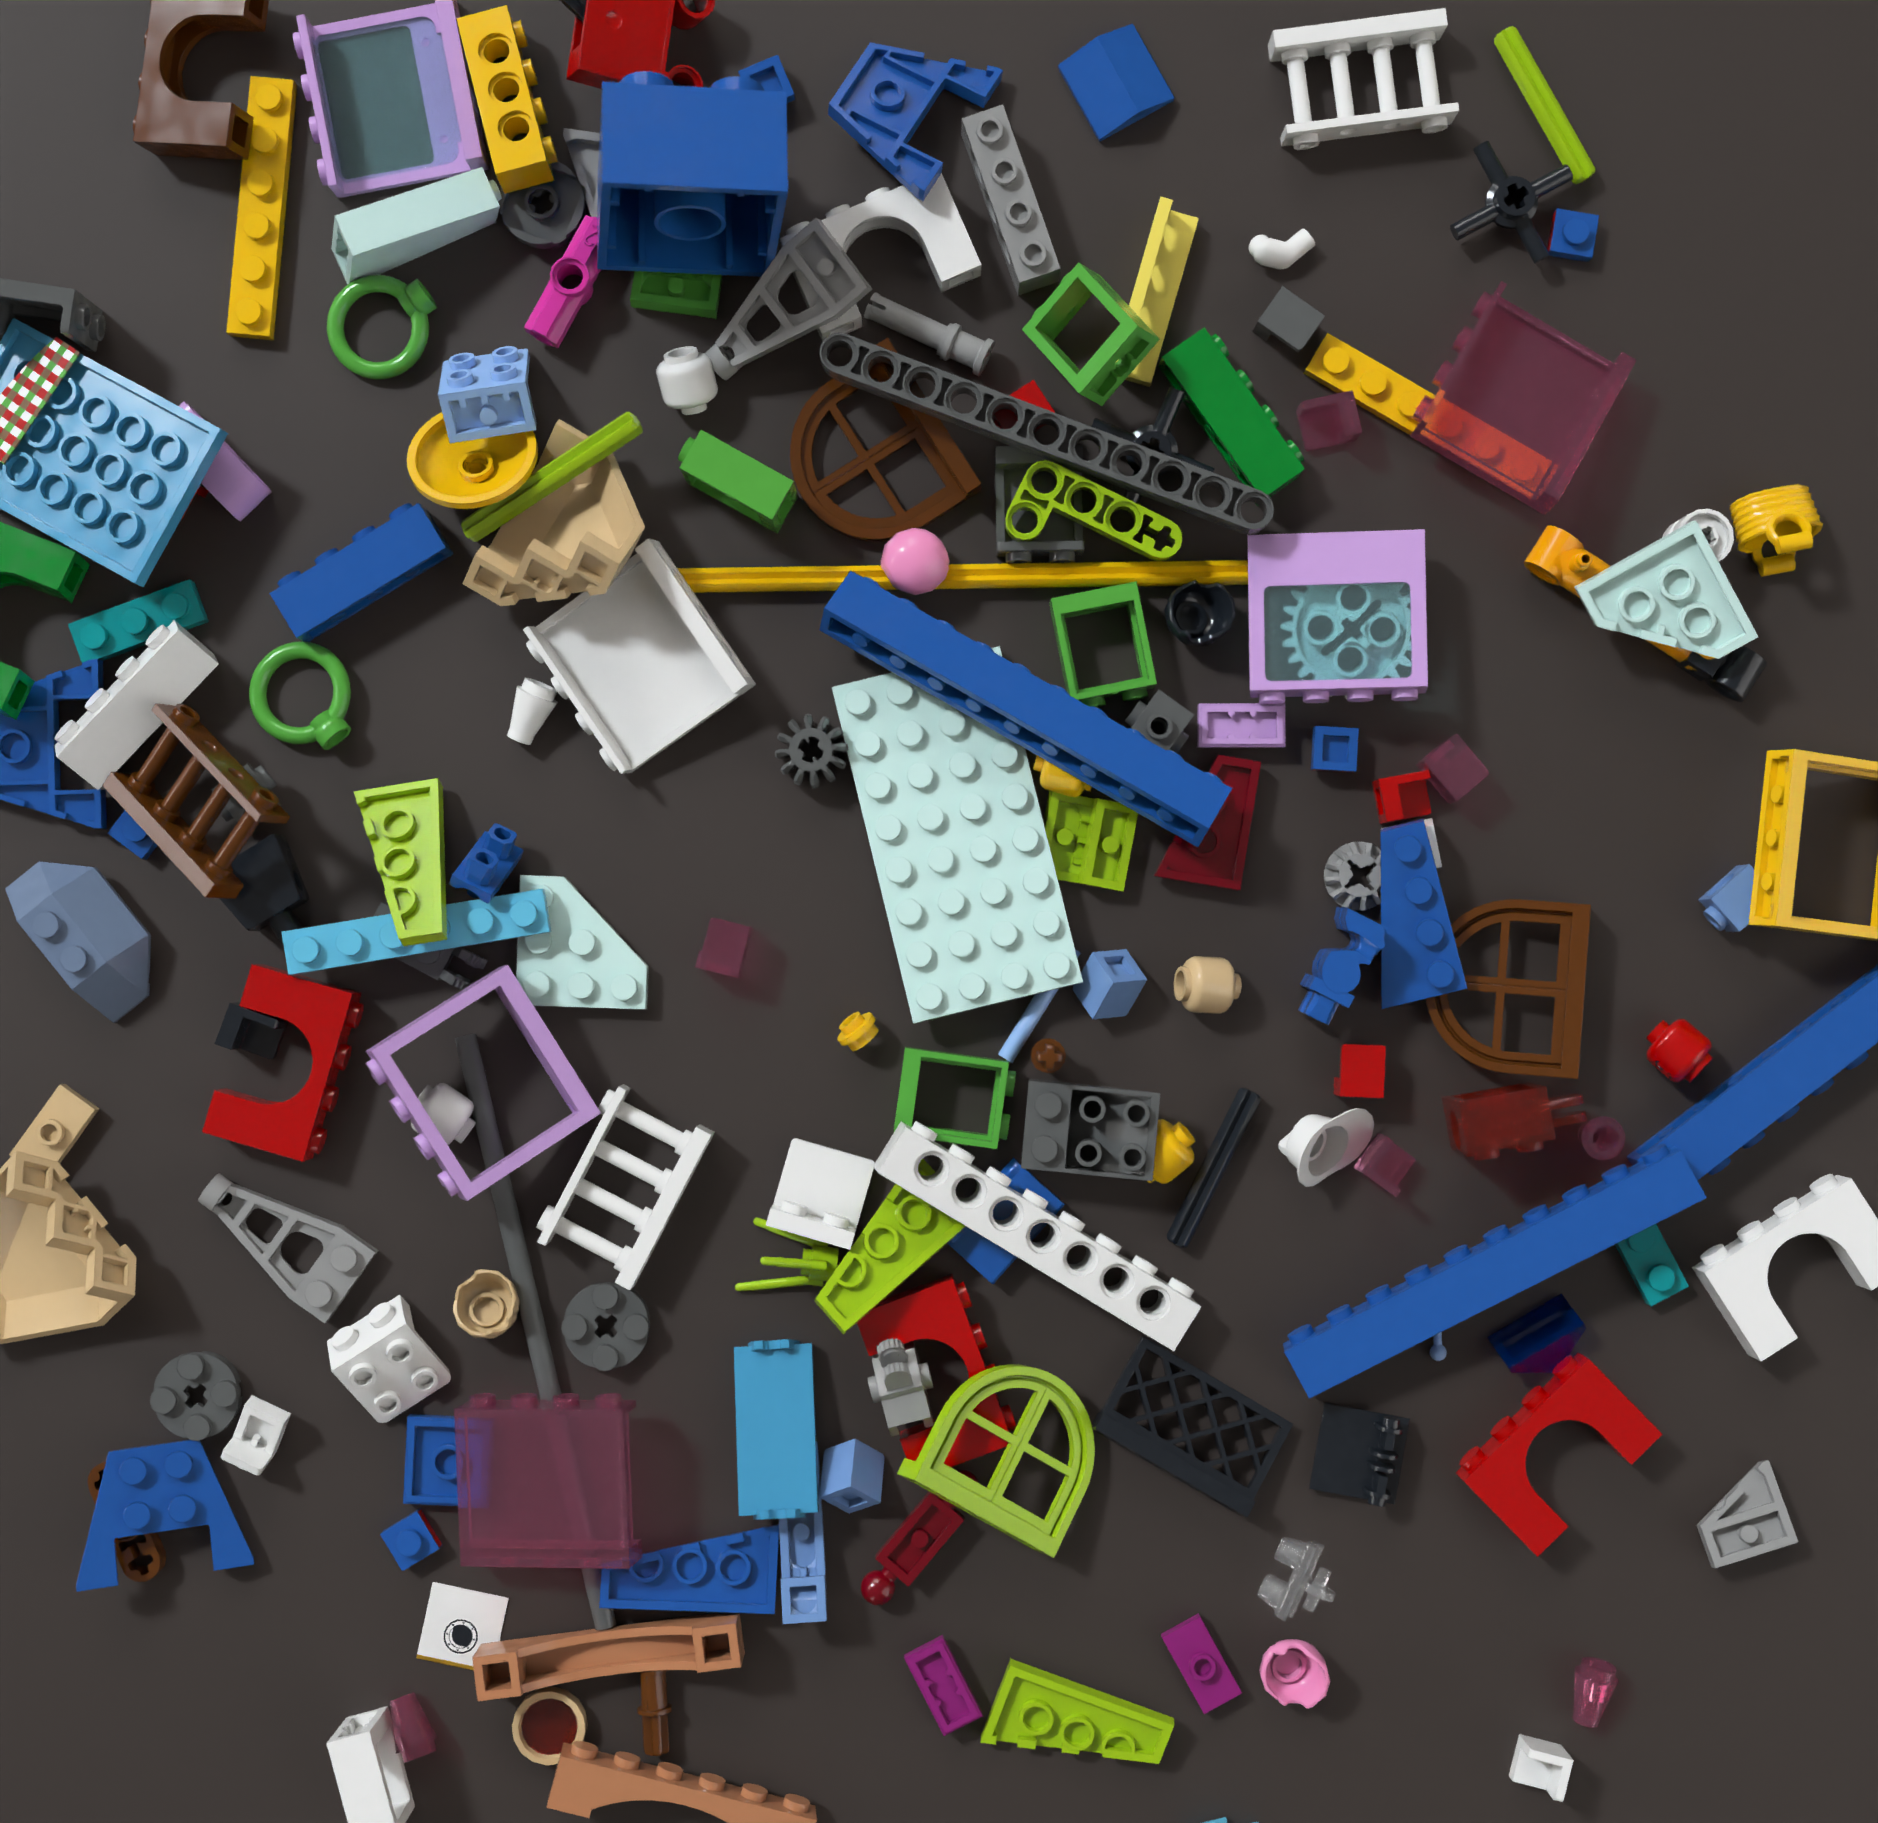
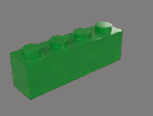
M1204 327L1162 356L1158 367L1173 388L1186 393L1183 403L1239 482L1258 489L1271 497L1302 474L1305 470L1301 464L1304 461V457L1292 440L1286 442L1276 428L1279 426V422L1273 411L1266 404L1260 406L1251 393L1254 391V386L1243 370L1235 371L1226 358L1229 356V351L1222 339L1217 334L1211 336Z

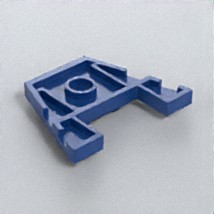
M870 42L829 102L828 115L917 199L924 201L942 173L943 162L907 145L943 89L984 108L1000 84L1003 70L987 65L986 71L965 67L966 61L950 58L948 63L924 59V53Z
M91 659L82 662V665L66 671L60 670L46 675V678L34 682L17 720L0 714V800L95 829H107L106 790H61L60 759L56 757L54 747L57 743L54 738L59 731V701L89 700L100 688L104 689L103 661Z
M182 1440L108 1452L76 1583L77 1592L119 1585L115 1539L209 1525L214 1571L254 1565L253 1554L200 1440Z

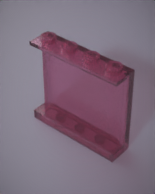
M1501 281L1492 295L1484 291L1473 308L1471 315L1477 319L1471 329L1464 326L1453 343L1451 349L1458 353L1452 363L1445 360L1434 376L1431 383L1438 388L1432 398L1424 395L1411 418L1418 421L1410 437L1541 514L1546 515L1562 497L1637 360L1624 352H1621L1613 362L1607 360L1500 297L1507 285Z
M480 1393L469 1396V1401L455 1408L461 1566L630 1569L642 1558V1539H633L628 1412L636 1407V1400H621V1394L617 1393L596 1395L595 1400H579V1394L575 1393L554 1395L553 1400H537V1394L534 1393L512 1395L511 1400H496L495 1394Z

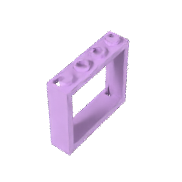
M508 965L498 967L366 1050L371 1059L366 1065L371 1071L372 1077L378 1085L386 1082L394 1094L395 1098L389 1101L392 1108L403 1123L410 1120L419 1135L413 1138L414 1142L427 1160L432 1157L435 1158L443 1171L437 1177L451 1197L458 1194L460 1199L470 1200L601 1113ZM495 990L572 1114L470 1180L390 1055L490 991Z

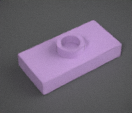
M1285 703L1197 705V748L1285 747Z

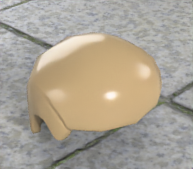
M480 1269L476 1270L468 1280L457 1287L453 1313L458 1326L473 1338L492 1339L506 1332L517 1319L520 1300L515 1285L502 1273L495 1270Z

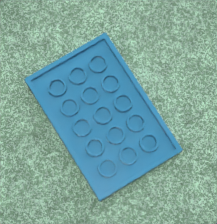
M15 318L12 319L0 341V394L33 357L53 340ZM80 354L5 465L0 462V509L131 582L144 587L228 433Z

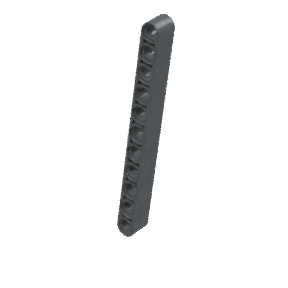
M831 334L821 344L819 354L823 369L828 376L837 381L1242 534L1252 535L1259 533L1268 525L1273 517L1274 506L1270 497L1266 493L848 334ZM844 347L852 352L851 361L841 367L832 365L828 360L830 353L835 348ZM877 363H887L894 369L892 377L886 382H876L869 376L871 368ZM920 378L929 379L935 385V390L928 397H916L910 391L914 381ZM963 393L971 395L976 401L975 408L965 414L958 413L951 406L954 397ZM1008 409L1014 412L1018 421L1010 429H1000L994 424L992 417L997 411ZM1040 425H1051L1056 429L1059 437L1053 444L1043 445L1035 439L1033 433L1035 429ZM1083 440H1091L1096 443L1100 453L1094 460H1083L1075 452L1076 444ZM1129 455L1136 458L1140 464V472L1134 476H1124L1121 474L1116 465V461L1120 457ZM1164 471H1173L1180 477L1181 488L1174 492L1163 490L1158 484V475ZM1211 486L1218 489L1222 496L1221 505L1214 508L1205 506L1199 497V492L1203 487ZM1246 502L1258 504L1263 512L1262 521L1249 523L1241 516V505Z

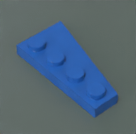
M1424 819L1381 829V925L1387 928L1384 937L1386 946L1381 950L1382 1009L1468 989Z
M779 1524L603 1561L599 1608L775 1614Z

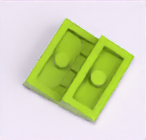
M1049 791L1043 823L1057 879L1124 892L1138 813L1115 801L1084 796L1075 798Z

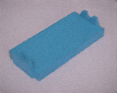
M782 1339L752 1341L748 1343V1346L734 1347L739 1516L753 1515V1520L803 1518L806 1517V1513L819 1512L813 1344H800V1340Z

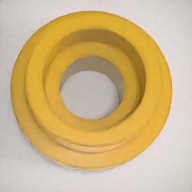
M855 1012L848 1016L839 1026L841 1033L837 1038L838 1042L842 1046L847 1045L851 1051H856L869 1043L879 1031L874 1024L876 1019L872 1013L868 1012L861 1015L860 1012Z

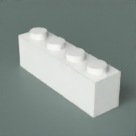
M175 620L168 627L161 625L155 629L146 640L145 644L148 648L137 659L133 656L128 658L117 670L115 676L118 679L106 691L103 688L97 690L85 705L86 713L77 722L69 720L54 738L57 741L54 745L56 757L97 790L102 787L109 774L116 772L163 723L151 711L155 703L174 706L181 704L219 664L214 653Z

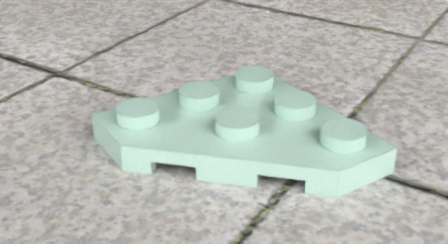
M1694 520L1574 586L1594 625L1600 628L1633 635L1716 659L1758 638L1698 522Z
M520 875L519 892L545 889L551 932L518 938L516 979L533 1006L647 1009L649 966L629 947L603 916L588 903L566 877Z

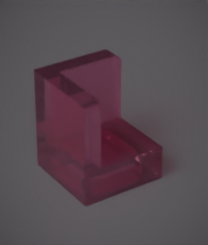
M1353 390L1301 402L1296 409L1303 445L1306 451L1353 442L1362 434Z
M1457 733L1446 738L1416 764L1421 771L1430 770L1431 778L1428 780L1449 804L1460 800L1489 775L1487 768Z
M711 918L703 949L699 950L695 968L741 978L753 927Z
M1378 1133L1353 1168L1387 1193L1397 1197L1401 1192L1397 1186L1416 1159L1394 1144L1393 1140Z

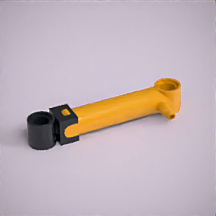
M1551 525L1545 528L1524 561V566L1535 576L1550 584L1560 585L1577 597L1579 595L1574 586L1610 567L1609 564L1585 550L1583 544L1576 537L1563 529ZM1646 640L1677 660L1675 664L1677 667L1699 681L1705 680L1712 689L1737 702L1745 700L1767 665V662L1760 655L1745 646H1741L1716 659L1689 650Z

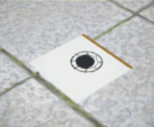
M433 1582L416 1658L474 1670L472 1657L481 1643L500 1641L509 1598Z

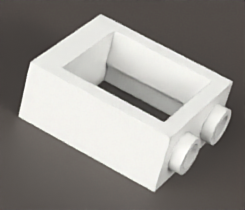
M386 1706L346 1717L326 1744L348 1823H406L415 1808L389 1707Z

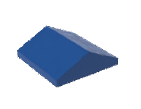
M1133 23L1097 36L1058 65V70L1099 142L1173 102L1175 99Z

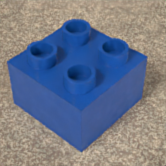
M650 71L628 74L621 79L620 83L602 82L597 182V269L762 277L776 257L788 194L786 92L764 91L763 86L759 82L739 76L722 78L713 83L711 88L674 86L673 82L665 75Z

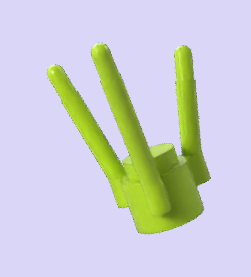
M759 1217L753 1220L754 1225L811 1246L812 1249L803 1248L802 1259L784 1257H762L760 1259V1263L766 1266L801 1269L800 1274L805 1276L737 1283L735 1285L736 1291H754L803 1285L823 1287V1281H828L837 1268L839 1248L828 1247V1243L766 1226L767 1220Z

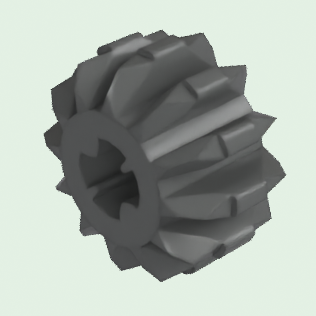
M805 714V729L800 730L797 722L793 719L788 722L790 729L795 733L793 738L784 733L778 734L777 739L781 743L789 745V749L776 750L775 757L777 759L791 758L789 762L781 767L780 771L783 775H787L798 768L794 777V784L800 786L804 782L806 774H810L812 788H818L820 783L818 773L823 772L826 779L832 783L836 778L828 767L832 764L839 769H845L846 762L834 757V753H845L849 748L846 743L832 744V742L841 737L843 731L840 727H837L826 734L825 732L830 723L828 717L823 716L818 727L813 728L812 715ZM810 740L819 741L818 748L823 752V755L819 760L813 757V762H806V755L801 750V747L805 742L810 746Z

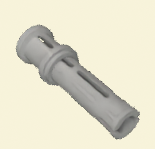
M877 292L870 298V301L873 303L872 305L868 303L864 318L871 319L936 349L940 359L944 361L952 359L972 368L973 374L980 376L984 371L995 345L994 340L988 338L984 341L962 331V326L957 323H950L948 326L880 296Z

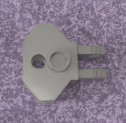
M897 1338L882 1341L877 1346L878 1354L872 1356L875 1376L868 1377V1384L873 1402H882L891 1437L900 1434L899 1425L923 1419L925 1428L934 1426L927 1389L934 1388L928 1363L920 1364L914 1342L903 1345V1342Z

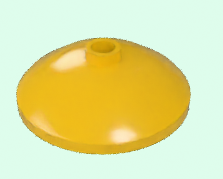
M441 412L427 421L415 434L407 453V468L414 486L428 500L438 505L455 509L479 508L507 498L528 480L537 462L538 444L534 431L450 443Z

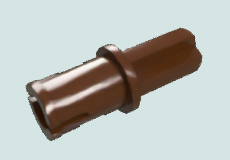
M1041 1039L1032 1048V1063L1041 1072H1056L1065 1062V1049L1055 1039Z
M667 1670L639 1672L641 1678V1706L637 1708V1713L642 1715L644 1753L650 1756H661L668 1753L670 1749L668 1713L672 1712V1705L667 1701Z

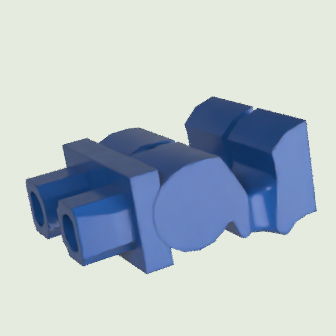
M1336 907L1334 920L1337 929L1349 934L1351 939L1349 945L1344 948L1320 949L1312 963V975L1305 973L1300 983L1308 991L1298 1011L1327 1025L1330 1024L1339 1005L1349 1008L1355 996L1348 992L1354 990L1359 984L1361 978L1359 964L1370 965L1376 954L1386 946L1384 941L1386 927L1349 908Z

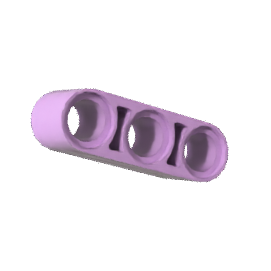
M183 401L179 405V407L202 418L187 402ZM225 441L201 482L239 521H242L272 492Z

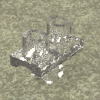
M1289 1537L1282 1538L1274 1559L1293 1568L1289 1581L1287 1583L1269 1573L1264 1578L1257 1593L1259 1598L1276 1609L1273 1614L1274 1616L1283 1621H1287L1288 1617L1292 1618L1304 1592L1308 1594L1302 1607L1308 1611L1314 1612L1320 1599L1333 1602L1336 1593L1326 1586L1332 1572L1324 1567H1319L1315 1579H1310L1325 1547L1324 1545L1314 1540L1304 1543Z

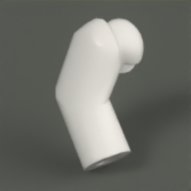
M1301 229L1286 242L1268 238L1263 234L1257 235L1250 241L1248 248L1249 253L1258 264L1282 270L1290 267L1315 246V241L1305 229Z

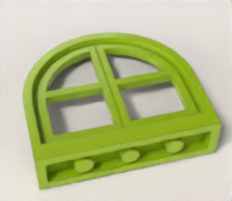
M1018 1364L992 1367L969 1378L950 1396L942 1408L917 1460L913 1461L904 1458L897 1474L1027 1547L1054 1558L1085 1495L1093 1472L1095 1443L1091 1421L1077 1394L1057 1376L1038 1368ZM1011 1388L1033 1390L1034 1392L1013 1434L972 1411L981 1401L996 1392ZM1048 1401L1056 1407L1062 1416L1068 1432L1070 1448L1068 1466L1028 1443ZM966 1419L1008 1442L987 1487L944 1464ZM1023 1452L1065 1475L1044 1520L1002 1497Z

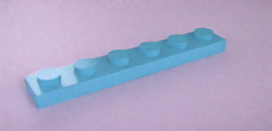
M545 889L495 896L489 904L480 899L446 904L447 940L403 946L398 938L391 914L283 931L281 933L288 975L551 932Z

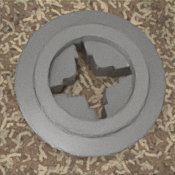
M1351 842L1344 844L1331 854L1324 870V883L1329 895L1336 903L1344 908L1358 911L1373 908L1381 903V850L1372 843ZM1347 861L1357 868L1373 864L1374 867L1370 869V873L1366 876L1371 890L1360 883L1345 888V885L1349 883V879L1353 876L1350 870L1351 866Z

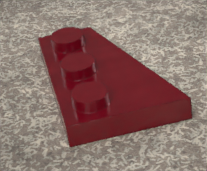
M1223 755L1216 756L1209 773L1216 775L1225 785L1231 787L1230 794L1199 847L1175 835L1153 877L1237 891L1241 889L1261 762Z

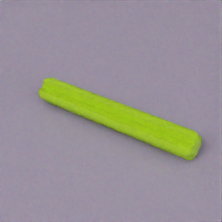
M1511 26L1502 30L1494 38V44L1562 165L1566 164L1569 166L1573 174V180L1571 181L1574 184L1586 181L1595 173V167L1517 28Z

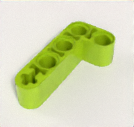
M1047 460L1037 461L1027 470L1005 518V529L1008 535L1017 542L1033 541L1042 532L1051 512L1054 511L1151 560L1164 561L1171 558L1180 549L1182 543V532L1173 521ZM1039 471L1050 472L1056 479L1054 490L1045 494L1037 492L1031 482L1034 474ZM1079 490L1091 493L1095 499L1093 510L1088 513L1077 512L1071 505L1073 493ZM1123 509L1131 513L1134 519L1133 528L1123 533L1116 531L1110 523L1112 512ZM1021 510L1033 513L1037 520L1036 528L1030 533L1018 532L1012 525V517L1015 513ZM1143 518L1150 521V524L1145 529L1146 531L1158 534L1162 529L1168 532L1167 540L1172 543V546H1165L1161 551H1157L1153 548L1155 540L1145 534L1141 537L1140 543L1133 540V537L1141 529Z

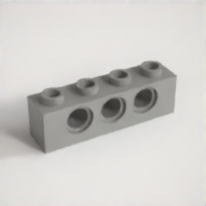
M1003 104L962 118L961 136L1017 295L1019 296L1058 282L1061 268Z

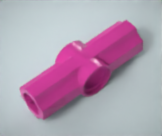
M585 215L563 257L553 264L550 271V281L524 326V330L548 346L559 348L581 306L586 304L592 297L593 284L602 270L597 269L596 217ZM569 275H579L583 278L582 283L574 289H566L561 286L562 281Z

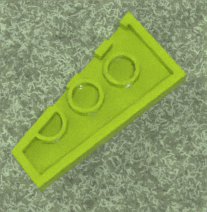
M438 778L353 791L364 819L365 831L372 845L375 855L374 860L383 881L384 893L399 940L403 946L447 940L443 786Z
M924 1159L920 1161L918 1165L919 1174L930 1176L936 1173ZM895 1184L815 1298V1303L844 1335L967 1226Z
M1010 1658L982 1731L980 1743L996 1745V1741L1018 1743L1017 1747L1036 1749V1746L1061 1748L1062 1753L1079 1755V1751L1102 1753L1103 1758L1159 1764L1174 1728V1718Z

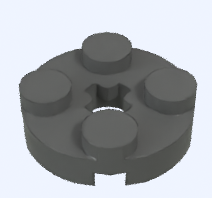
M560 162L551 164L555 181L504 194L500 187L502 199L498 203L503 222L512 235L527 246L539 249L564 247L575 235L586 215L587 203L583 188L571 169ZM544 193L549 194V201L553 204L550 211L546 210L543 214H537L536 207L531 204L534 198L541 199Z
M599 1282L585 1287L575 1295L567 1306L561 1329L569 1350L580 1362L601 1371H609L613 1368L627 1365L641 1353L649 1338L650 1315L646 1302L633 1288L628 1290L616 1283ZM599 1315L604 1318L613 1315L617 1319L614 1325L617 1334L614 1336L608 1333L603 1336L597 1331L599 1323L596 1321V1318Z
M211 1351L185 1353L172 1359L161 1369L154 1382L153 1393L150 1396V1405L163 1426L173 1434L192 1441L203 1440L227 1428L237 1417L243 1398L239 1385L241 1379L234 1365L218 1353ZM203 1385L206 1388L203 1396L208 1401L205 1405L199 1402L194 1405L189 1400L188 1388L189 1386L196 1388Z

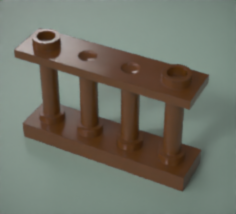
M155 703L151 711L167 727L138 772H133L132 774L111 772L102 786L205 898L236 899L244 884L232 872L231 864L260 822L286 824L290 816L278 804V797L270 790L261 787L199 721L200 716L195 710L184 704L174 706ZM181 741L193 756L166 797L163 798L155 789L154 780ZM207 769L219 783L191 826H189L180 816L179 808L204 770ZM233 796L246 811L218 853L215 854L206 844L205 836Z

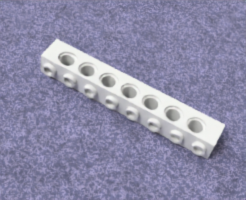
M915 1121L913 1126L910 1127L904 1122H900L874 1164V1168L879 1174L1172 1351H1175L1201 1308L1191 1298L1194 1292L1192 1288L1174 1277L1168 1283L1155 1276L1158 1268L1138 1255H1135L1132 1261L1118 1253L1122 1246L1102 1233H1099L1096 1239L1084 1233L1082 1230L1086 1224L1071 1214L1063 1211L1060 1217L1048 1211L1045 1208L1049 1202L1035 1192L1026 1188L1022 1195L1010 1188L1009 1184L1012 1179L997 1169L989 1166L986 1172L971 1164L975 1157L961 1147L952 1144L948 1150L936 1143L935 1139L938 1134L923 1124ZM928 1155L938 1156L940 1166L936 1173L930 1176L919 1174L918 1165L924 1157ZM964 1178H973L977 1182L974 1194L968 1198L957 1197V1184ZM1004 1200L1012 1201L1013 1212L1010 1217L1005 1220L993 1218V1209L997 1203ZM1039 1223H1048L1050 1226L1048 1237L1042 1242H1032L1030 1240L1032 1228ZM1076 1245H1084L1086 1247L1085 1258L1078 1264H1068L1067 1254L1069 1250ZM1114 1267L1122 1268L1121 1280L1114 1286H1105L1103 1283L1105 1273ZM1148 1290H1158L1157 1302L1149 1308H1141V1296Z

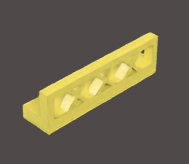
M1161 196L1129 303L1131 309L1160 339L1125 379L1148 387L1152 383L1199 220L1197 217L1170 210L1173 200Z

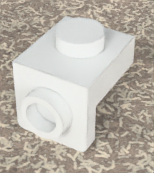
M251 1395L243 1407L232 1439L223 1449L221 1459L254 1475H260L276 1454L291 1413Z

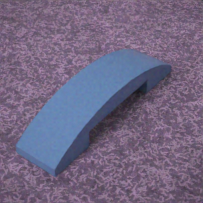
M816 1442L819 1512L806 1513V1517L779 1519L783 1624L827 1621L825 1544L822 1499L819 1498L821 1478L818 1442Z

